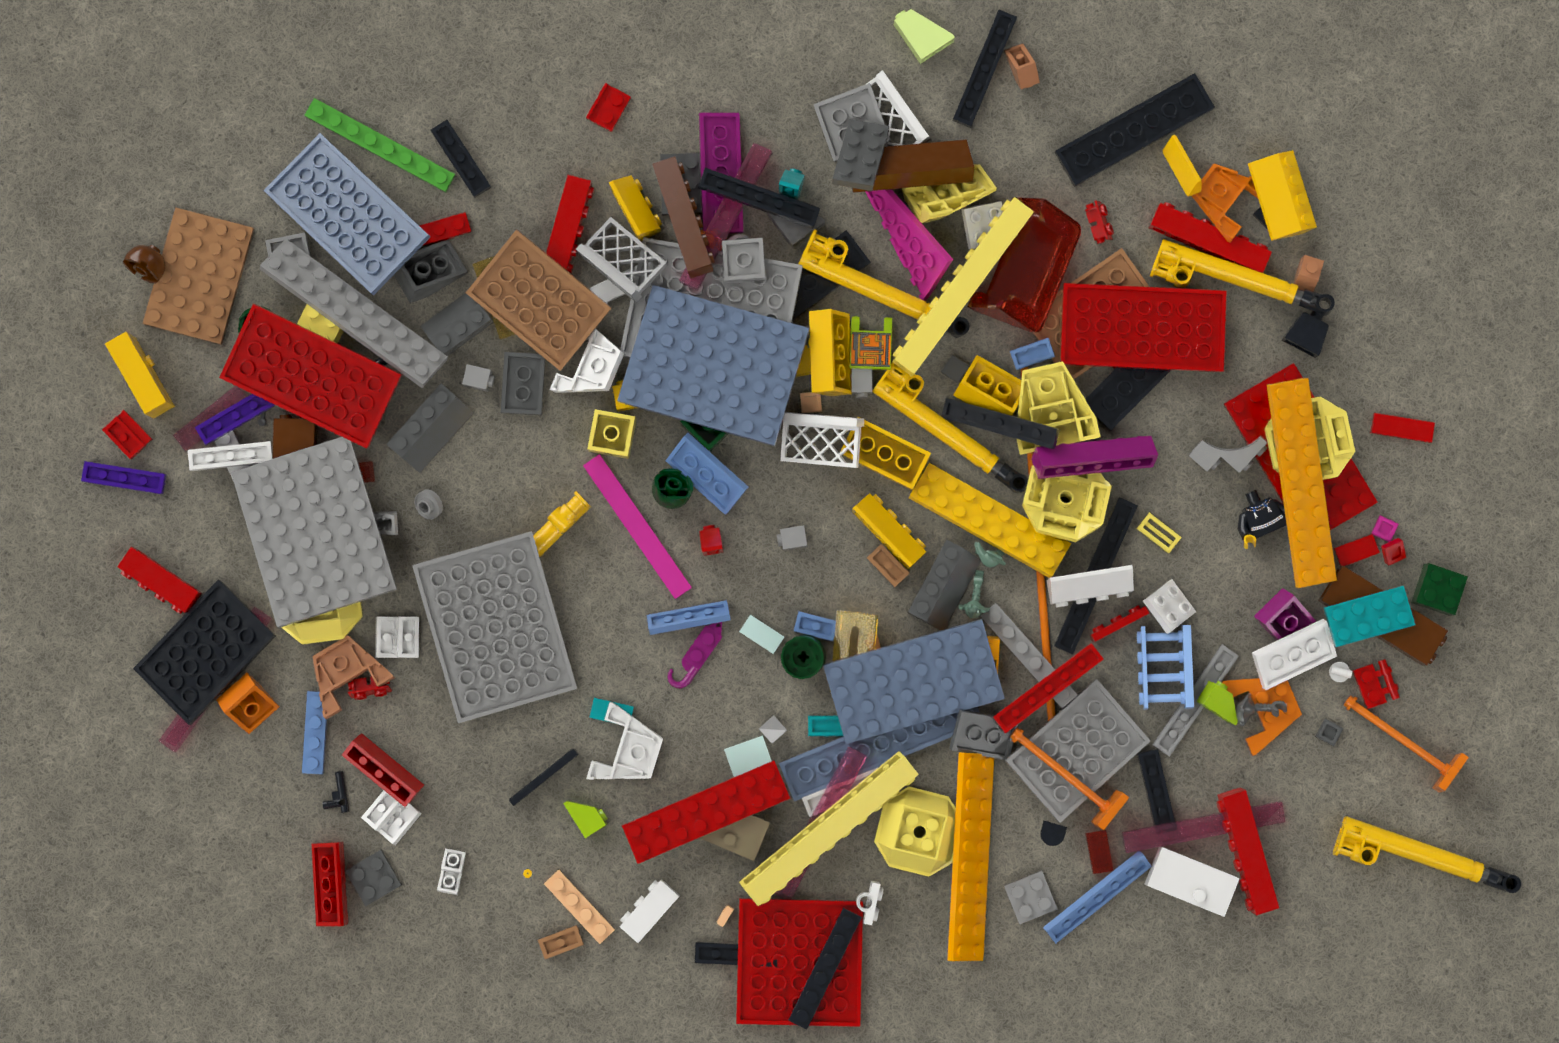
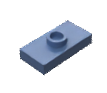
M1049 338L1010 351L1016 370L1055 357Z

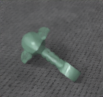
M975 542V553L986 567L992 568L999 564L1006 565L1001 557L1005 554L999 549L996 551H985L979 542Z
M980 570L975 572L972 601L966 604H959L958 606L960 610H965L966 615L972 619L978 618L981 613L990 611V608L984 607L979 603L984 578V571Z

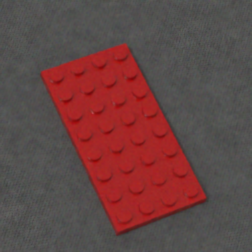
M1064 283L1060 362H1063L1065 365L1224 372L1227 291Z
M253 304L219 378L367 449L402 374L257 304Z
M1294 363L1223 404L1247 445L1253 443L1260 436L1267 440L1265 427L1271 419L1267 385L1303 378ZM1310 390L1311 398H1315ZM1267 442L1265 445L1267 449L1260 457L1256 454L1255 458L1284 504L1280 474L1273 469ZM1352 458L1338 477L1323 480L1330 530L1378 503Z

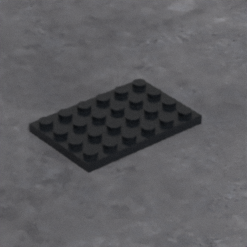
M218 579L133 669L188 725H192L276 635Z

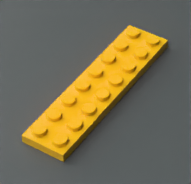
M931 463L928 464L909 496V499L1048 578H1052L1071 545L1067 540L1036 532L1028 518Z

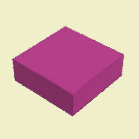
M1379 515L1371 534L1390 542L1399 524Z

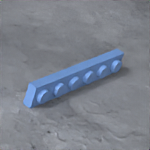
M1139 850L1043 928L1056 944L1152 866Z

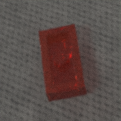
M1106 830L1085 833L1092 874L1114 871Z

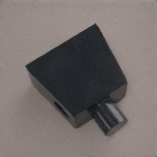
M1312 311L1311 314L1303 312L1281 341L1316 358L1321 353L1329 325L1321 321L1323 316L1318 315L1315 311Z

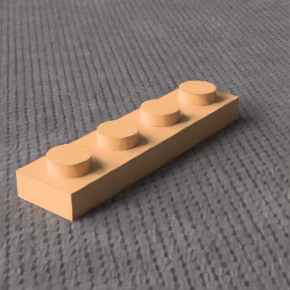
M560 870L544 883L599 944L615 930Z

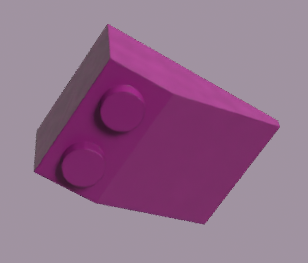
M1284 588L1254 615L1255 619L1276 641L1316 622L1299 600Z

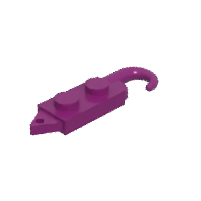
M718 622L720 627H717V623L709 626L706 625L686 652L681 662L683 668L688 673L682 681H675L672 677L673 669L669 670L667 679L671 686L681 689L691 683L722 639V622Z

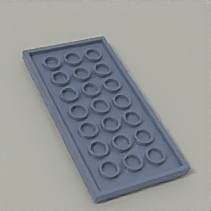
M321 133L263 190L373 296L430 238L417 223Z
M982 619L823 664L846 744L957 713L959 709L967 710L1005 699Z

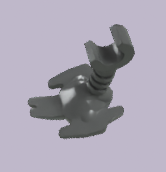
M1250 693L1235 708L1238 722L1242 727L1247 723L1254 711L1271 712L1275 717L1279 716L1278 709L1287 712V704L1285 702L1275 701L1272 704H1254L1250 700Z

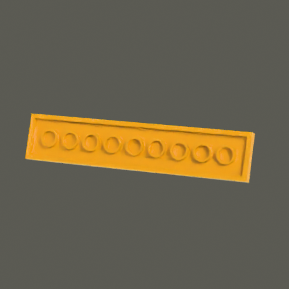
M1300 378L1268 384L1267 391L1296 588L1336 581L1337 577L1309 379Z
M959 752L948 961H983L994 758L982 756L980 753Z

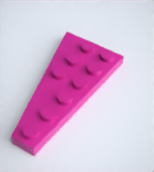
M892 189L866 191L874 210L879 211L883 219L881 224L884 229H888L892 237L890 241L901 263L905 268H908L912 276L910 280L913 286L916 285L921 293L919 298L926 301L952 263L953 258Z

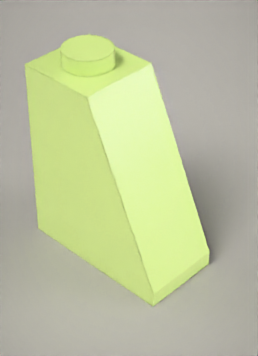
M912 9L907 12L903 10L895 16V28L920 64L954 42L955 37L952 33Z

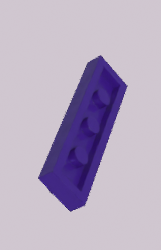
M251 394L199 424L195 429L207 446L274 407L275 404Z
M84 461L81 481L163 495L166 474Z

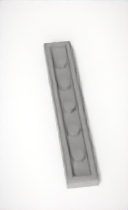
M1221 644L1193 685L1194 708L1185 709L1184 704H1180L1152 744L1154 747L1170 757L1204 708L1196 701L1208 681L1214 683L1217 681L1222 682L1239 657L1236 653Z

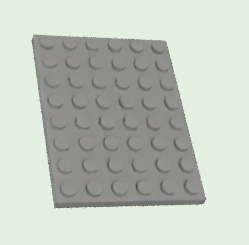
M643 237L642 243L667 262L668 265L640 294L642 298L637 303L632 299L630 300L620 350L624 353L623 357H631L653 285L792 323L802 275V265L765 259V280L725 282L723 251L706 248L707 253L712 252L715 261L714 264H711L713 272L690 279L678 243ZM641 249L639 258L644 257L643 249ZM649 261L648 270L656 269L660 263L658 261ZM644 262L638 263L637 271H645ZM645 275L635 276L634 283L639 287L645 281Z
M339 437L231 472L278 628L397 590L352 441Z
M532 531L412 565L458 723L577 689Z

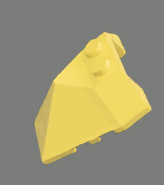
M974 164L973 182L902 188L904 200L921 223L939 220L996 191V186L980 164Z
M1063 362L1022 370L1018 407L1019 418L1060 429L1056 445L1062 443L1071 444L1100 437L1096 416ZM1017 439L1020 455L1034 452L1036 447H1040V445Z

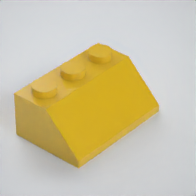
M632 175L609 182L611 191L638 240L642 242L643 237L650 238L661 232L659 226L662 223L657 214H652L650 208L653 206L647 196L644 198L640 191L643 188L638 179L634 180Z
M976 355L953 396L965 403L1013 415L1019 405L1021 380Z

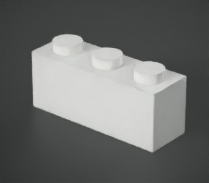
M662 879L659 882L655 880L648 887L650 893L645 898L641 895L634 903V906H636L635 910L632 913L627 911L620 919L622 922L620 928L637 943L641 941L680 896Z

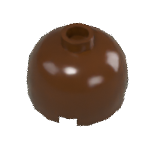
M137 245L126 254L123 260L124 266L135 275L138 272L143 275L141 279L149 283L156 284L165 271L164 258L160 254V250L153 245Z

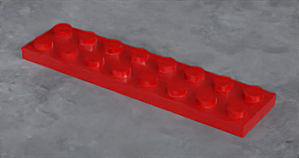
M773 760L624 824L622 828L636 862L640 864L791 798Z

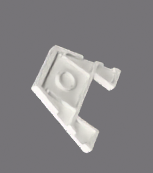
M595 328L586 339L589 342L574 378L556 373L550 390L555 393L609 391L624 353Z
M610 702L604 720L625 726L613 766L592 760L586 779L651 778L663 738L618 705Z

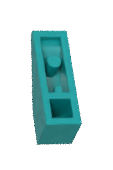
M793 168L790 171L785 170L779 182V194L799 200L805 175L801 174L802 171Z

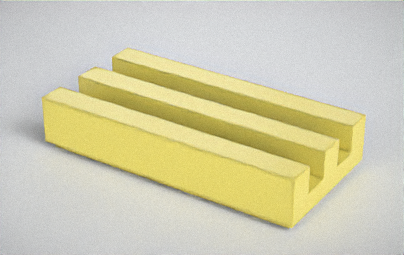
M1150 512L1136 528L1168 554L1182 538ZM1151 519L1158 526L1164 529L1167 533L1173 536L1175 540H1170L1167 536H1165L1158 529L1152 526L1148 522V520ZM1144 525L1170 544V546L1167 547L1143 528Z

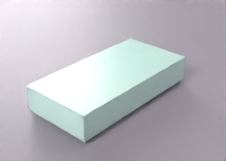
M752 615L748 617L739 631L772 654L775 653L784 639V636Z

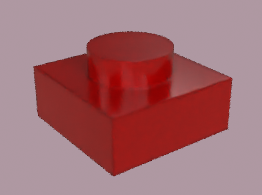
M1400 538L1381 546L1384 562L1388 566L1406 558L1403 540Z

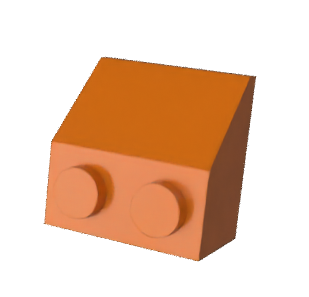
M245 673L216 699L223 712L248 734L280 707L248 673Z

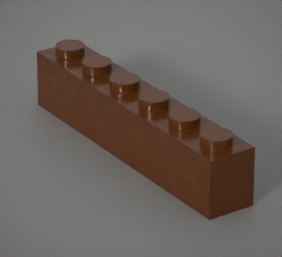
M674 156L653 163L652 165L690 279L713 272L711 264H714L715 261L712 252L707 253L705 246H708L709 243L706 234L701 235L699 228H702L703 225L700 216L695 217L693 210H696L697 207L694 198L689 199L688 192H691L688 180L683 181L682 174H685L682 162L677 163Z

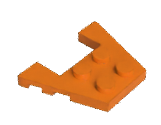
M1213 164L1201 179V192L1192 195V197L1230 243L1242 226L1225 215L1244 189L1258 198L1251 176L1248 178L1238 174L1235 170Z
M1259 678L1222 681L1223 684L1228 686L1227 691L1232 693L1233 697L1248 691L1254 704H1272L1275 701H1283L1287 704V712L1278 709V717L1273 716L1271 712L1257 711L1264 731L1245 738L1252 756L1259 753L1302 715L1288 680L1268 690L1262 688Z

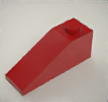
M715 525L704 526L703 530L699 531L703 556L724 553L720 528H715Z

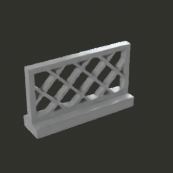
M612 217L602 225L585 245L581 243L576 248L579 255L636 303L642 298L640 294L668 265L667 262ZM611 225H614L617 228V235L607 236V230ZM629 238L630 246L620 247V239ZM617 239V248L607 249V240ZM603 241V249L594 250L591 248L595 242ZM643 249L644 257L634 259V250ZM630 251L631 259L620 260V252ZM617 252V261L608 262L607 253ZM649 261H658L660 263L656 269L648 270ZM644 262L645 271L634 272V263ZM631 264V272L621 273L620 265ZM645 275V281L638 287L634 283V276Z

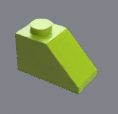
M1208 681L1196 702L1226 722L1236 726L1238 720L1233 694L1227 691L1228 686L1222 682L1217 681L1214 683Z
M571 801L563 803L585 838L607 825L606 820L608 818L602 809L598 810L597 807Z

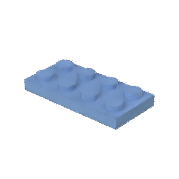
M689 433L681 439L665 460L674 469L682 471L681 474L685 477L688 475L693 482V486L725 515L749 488Z

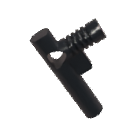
M343 771L335 772L338 791L332 792L333 800L322 802L323 809L340 807L341 813L349 812ZM345 799V805H341L339 803L340 800Z

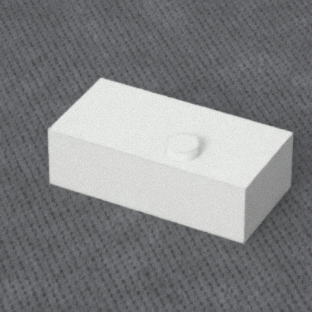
M1159 846L1144 885L1225 917L1239 878Z

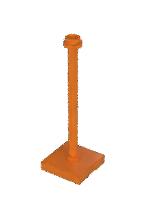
M1349 696L1344 703L1348 711L1350 708L1440 770L1439 773L1442 775L1432 788L1439 793L1446 791L1469 758L1468 756L1459 753L1454 756L1449 764H1444L1357 703L1356 697Z
M1016 728L1010 735L1014 743L1016 741L1020 742L1099 806L1100 811L1092 819L1091 823L1104 830L1129 797L1123 792L1115 790L1108 800H1103L1023 735L1024 730Z

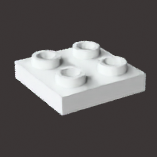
M1002 201L961 209L969 249H975L979 245L976 242L983 232L987 234L991 227L988 225L994 216L999 217L1003 212L1000 210Z
M1173 579L1166 582L1143 600L1167 634L1196 612Z
M871 880L869 892L860 893L856 899L858 908L864 912V924L872 925L873 921H877L879 909L876 907L877 900L881 901L883 887H880L881 884L877 881ZM868 896L864 908L860 905V900L862 897Z

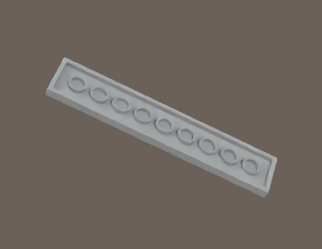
M285 239L260 265L261 271L421 388L447 361L448 357L289 240Z

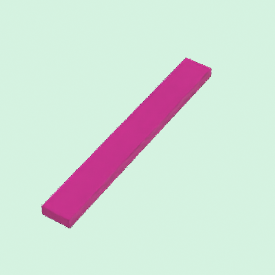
M597 455L584 464L583 467L673 597L677 599L690 590L692 587L601 455Z

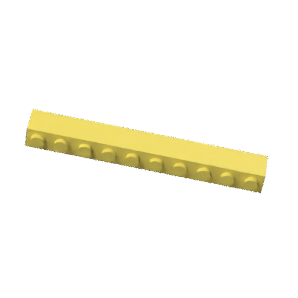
M1014 197L1011 201L1006 200L1000 208L1003 211L999 217L994 216L989 223L990 230L987 234L983 232L976 242L979 245L975 250L971 248L964 257L967 259L965 264L957 266L952 273L955 275L951 282L947 280L941 288L942 295L939 298L935 296L929 304L931 310L927 315L923 313L916 322L919 324L915 331L911 329L904 338L907 340L903 347L899 345L893 353L895 358L892 362L910 376L916 373L1034 211Z
M898 751L739 883L758 906L765 904L776 891L784 889L787 886V882L793 877L801 875L804 868L809 864H814L821 854L831 850L838 840L847 837L854 827L864 823L871 813L880 810L883 807V803L897 796L899 790L905 785L913 783L915 777L919 774L906 757Z

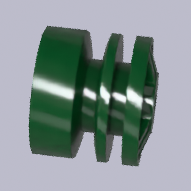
M799 635L789 640L781 653V663L786 673L798 679L811 678L817 674L823 667L826 658L825 649L821 642L809 635ZM803 651H806L805 653L809 655L805 662H802V658L798 657Z

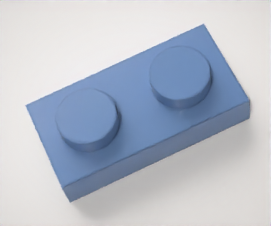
M799 611L794 632L833 641L838 621Z

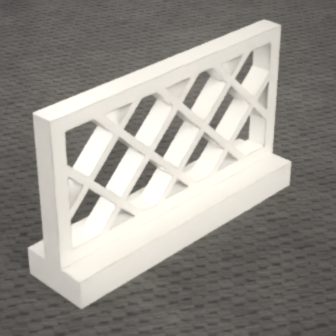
M883 70L868 82L871 86L877 83L881 88L879 97H876V100H879V109L881 101H888L892 104L891 113L881 112L882 115L890 116L889 136L890 131L902 133L900 144L886 142L885 147L888 145H903L904 133L914 135L917 141L913 144H921L930 139ZM893 117L902 118L904 121L902 130L891 128ZM906 125L910 131L905 130Z
M785 412L783 417L781 461L858 468L861 427H864V418ZM789 425H795L799 430V433L794 438L789 435ZM810 427H814L819 433L813 440L805 433ZM829 429H833L838 435L831 442L824 435ZM848 430L855 431V437L849 444L843 435ZM803 435L808 444L801 450L795 441ZM820 437L827 443V446L821 451L814 444ZM839 439L847 446L840 453L833 446ZM791 445L798 451L793 458L787 457V448ZM810 446L817 453L813 459H808L804 453ZM829 448L836 455L831 461H828L823 455ZM848 449L853 454V463H847L842 457Z

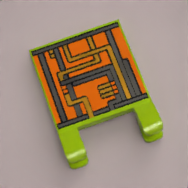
M852 316L850 368L890 370L892 318H884V331H860V317Z

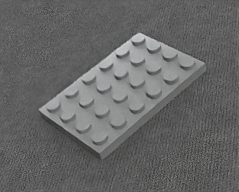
M1097 679L1090 683L1029 738L1031 742L1094 792L1150 742L1149 738ZM1023 745L1005 760L1058 823H1061L1088 798Z

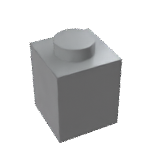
M467 364L462 384L465 387L488 392L489 387H493L495 376L492 375L490 369Z
M851 369V395H856V398H868V394H872V369Z
M804 525L780 529V534H777L778 547L782 546L783 550L807 547Z

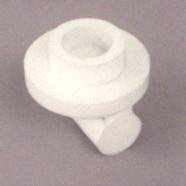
M1336 662L1331 665L1329 675L1336 682H1344L1351 678L1352 670L1344 662Z

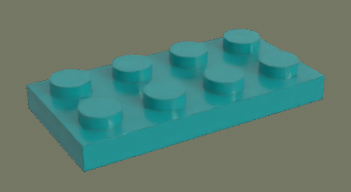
M1404 586L1323 608L1335 647L1415 625Z

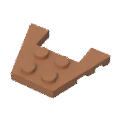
M348 635L313 656L315 674L320 691L319 696L323 708L322 714L326 720L342 711L333 691L368 670L378 687L395 678L391 672Z

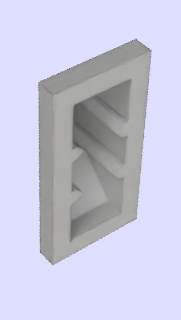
M397 511L374 512L380 534L398 535Z

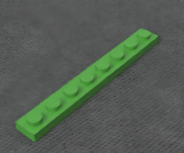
M315 98L304 115L445 193L455 177L454 173Z

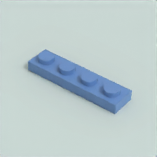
M727 600L647 615L650 635L730 620Z
M307 691L302 773L323 774L327 720L322 714L323 708L319 696L320 692Z

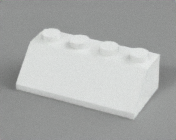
M1132 565L1052 577L1046 580L1050 605L1056 604V608L1068 606V602L1076 601V604L1088 603L1090 598H1096L1097 601L1108 600L1109 595L1115 594L1117 598L1127 597L1129 592L1134 591Z

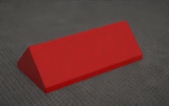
M342 841L311 844L316 926H345L348 924L344 843Z

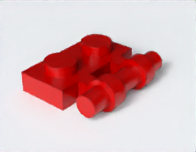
M1386 659L1378 661L1380 670L1375 671L1373 664H1369L1352 671L1366 709L1386 703L1384 694L1390 693L1392 700L1400 698L1397 691L1399 689L1398 685L1394 683L1391 675L1392 669L1391 666H1388ZM1382 675L1387 685L1384 688H1381L1378 677Z

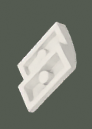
M376 617L375 658H419V617Z
M383 790L361 818L374 830L382 834L389 842L396 845L422 813L410 803L406 807L402 806Z

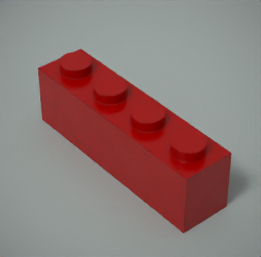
M130 547L117 566L122 570L120 574L129 580L133 577L138 581L137 585L145 591L152 590L156 593L154 595L155 598L163 603L167 600L172 604L171 608L180 614L182 612L186 613L202 594V592L134 547Z
M362 733L350 743L342 754L345 759L404 807L424 787L422 782Z

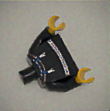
M1257 490L1245 494L1250 506L1242 509L1238 519L1237 529L1244 541L1245 549H1248V543H1252L1256 547L1257 538L1287 525L1284 504L1271 497L1261 501Z

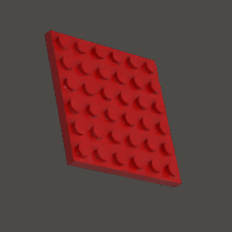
M739 898L736 1024L796 1025L788 1021L842 908H845L862 918L809 1026L860 1027L863 911L858 908L856 901L770 899L765 904L758 906L752 898ZM776 959H777V967H775V966L773 965V961L776 960ZM771 962L772 967H766V964Z

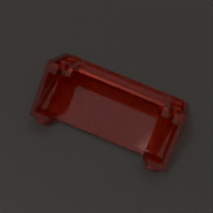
M1015 197L1034 212L1001 256L987 293L975 292L970 298L967 307L975 312L1028 332L1037 333L1044 327L1080 238L1081 226L1076 220L1044 198Z

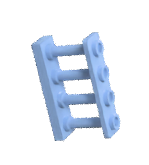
M1182 625L1181 630H1178V632L1168 634L1146 633L1145 626H1141L1140 631H1137V644H1141V652H1137L1138 664H1142V672H1138V684H1142L1143 693H1139V705H1143V710L1148 709V703L1181 702V704H1184L1185 709H1193L1191 625ZM1146 641L1182 642V651H1179V653L1146 654ZM1179 661V663H1183V671L1168 674H1147V662ZM1180 681V683H1184V692H1180V694H1148L1147 682Z

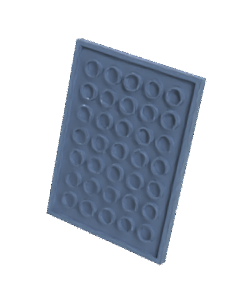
M653 285L617 401L775 446L810 329Z

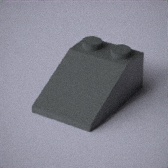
M448 239L418 250L394 274V277L408 301L413 303L429 297L467 274V270Z

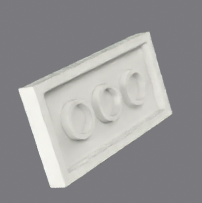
M1324 619L1252 652L1262 688L1265 690L1337 657L1328 623Z

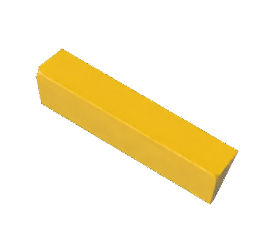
M1172 135L1163 148V154L1186 196L1189 197L1201 192V178L1177 136Z

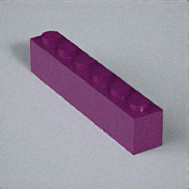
M1137 436L1091 442L1082 441L1071 444L1062 443L1056 445L1055 449L1040 446L1035 448L1031 460L1038 479L1151 468L1154 467L1158 452L1151 436Z

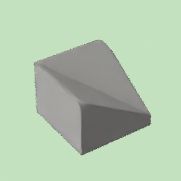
M774 715L759 728L772 744L787 731Z

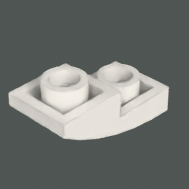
M445 848L437 887L438 892L458 895L466 852Z

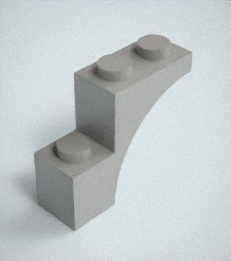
M1260 436L1247 446L1225 449L1216 447L1202 439L1189 453V456L1206 471L1210 468L1214 470L1221 463L1219 458L1222 457L1239 473L1242 470L1246 472L1253 464L1251 460L1256 454L1260 457L1267 449L1265 446L1267 440Z

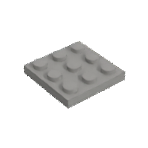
M870 83L813 104L834 162L838 161L850 119L885 125ZM889 134L886 142L891 141Z

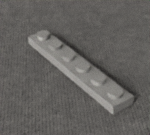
M997 603L990 607L989 612L981 615L982 619L1038 682L1055 671L1053 666ZM1068 686L1053 697V699L1061 708H1064L1077 696V693Z

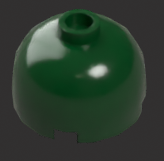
M662 469L654 477L652 483V495L655 501L667 509L682 507L688 502L693 492L691 478L688 475L687 477L682 475V471L678 469Z

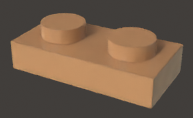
M882 544L867 557L869 562L894 588L909 574Z
M577 925L538 939L544 959L584 945Z

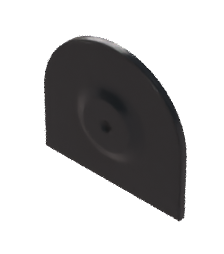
M1043 820L1040 832L1042 841L1049 846L1059 845L1064 840L1067 827Z

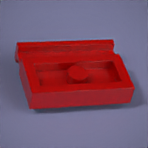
M605 83L586 119L612 133L631 96Z
M122 410L118 416L102 429L131 460L153 440L125 410Z

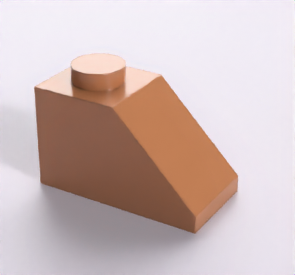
M1024 44L1004 50L1015 81L1020 89L1030 88L1040 83L1036 63Z
M1304 255L1300 259L1293 284L1299 285V290L1304 291L1307 289L1314 291L1324 261Z

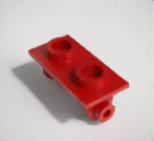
M1096 200L1094 201L1096 206L1093 203L1086 205L1085 212L1090 224L1097 222V225L1090 228L1094 241H1097V244L1105 242L1104 238L1106 240H1113L1112 235L1114 231L1111 223L1107 222L1106 215H1108L1105 204Z
M370 677L371 684L369 685L367 684V678L353 679L352 682H348V688L352 690L348 694L355 700L366 699L368 695H375V697L386 696L387 692H392V689L387 685L390 684V681L378 687L372 677Z

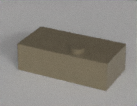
M751 815L700 837V839L754 861L770 822Z

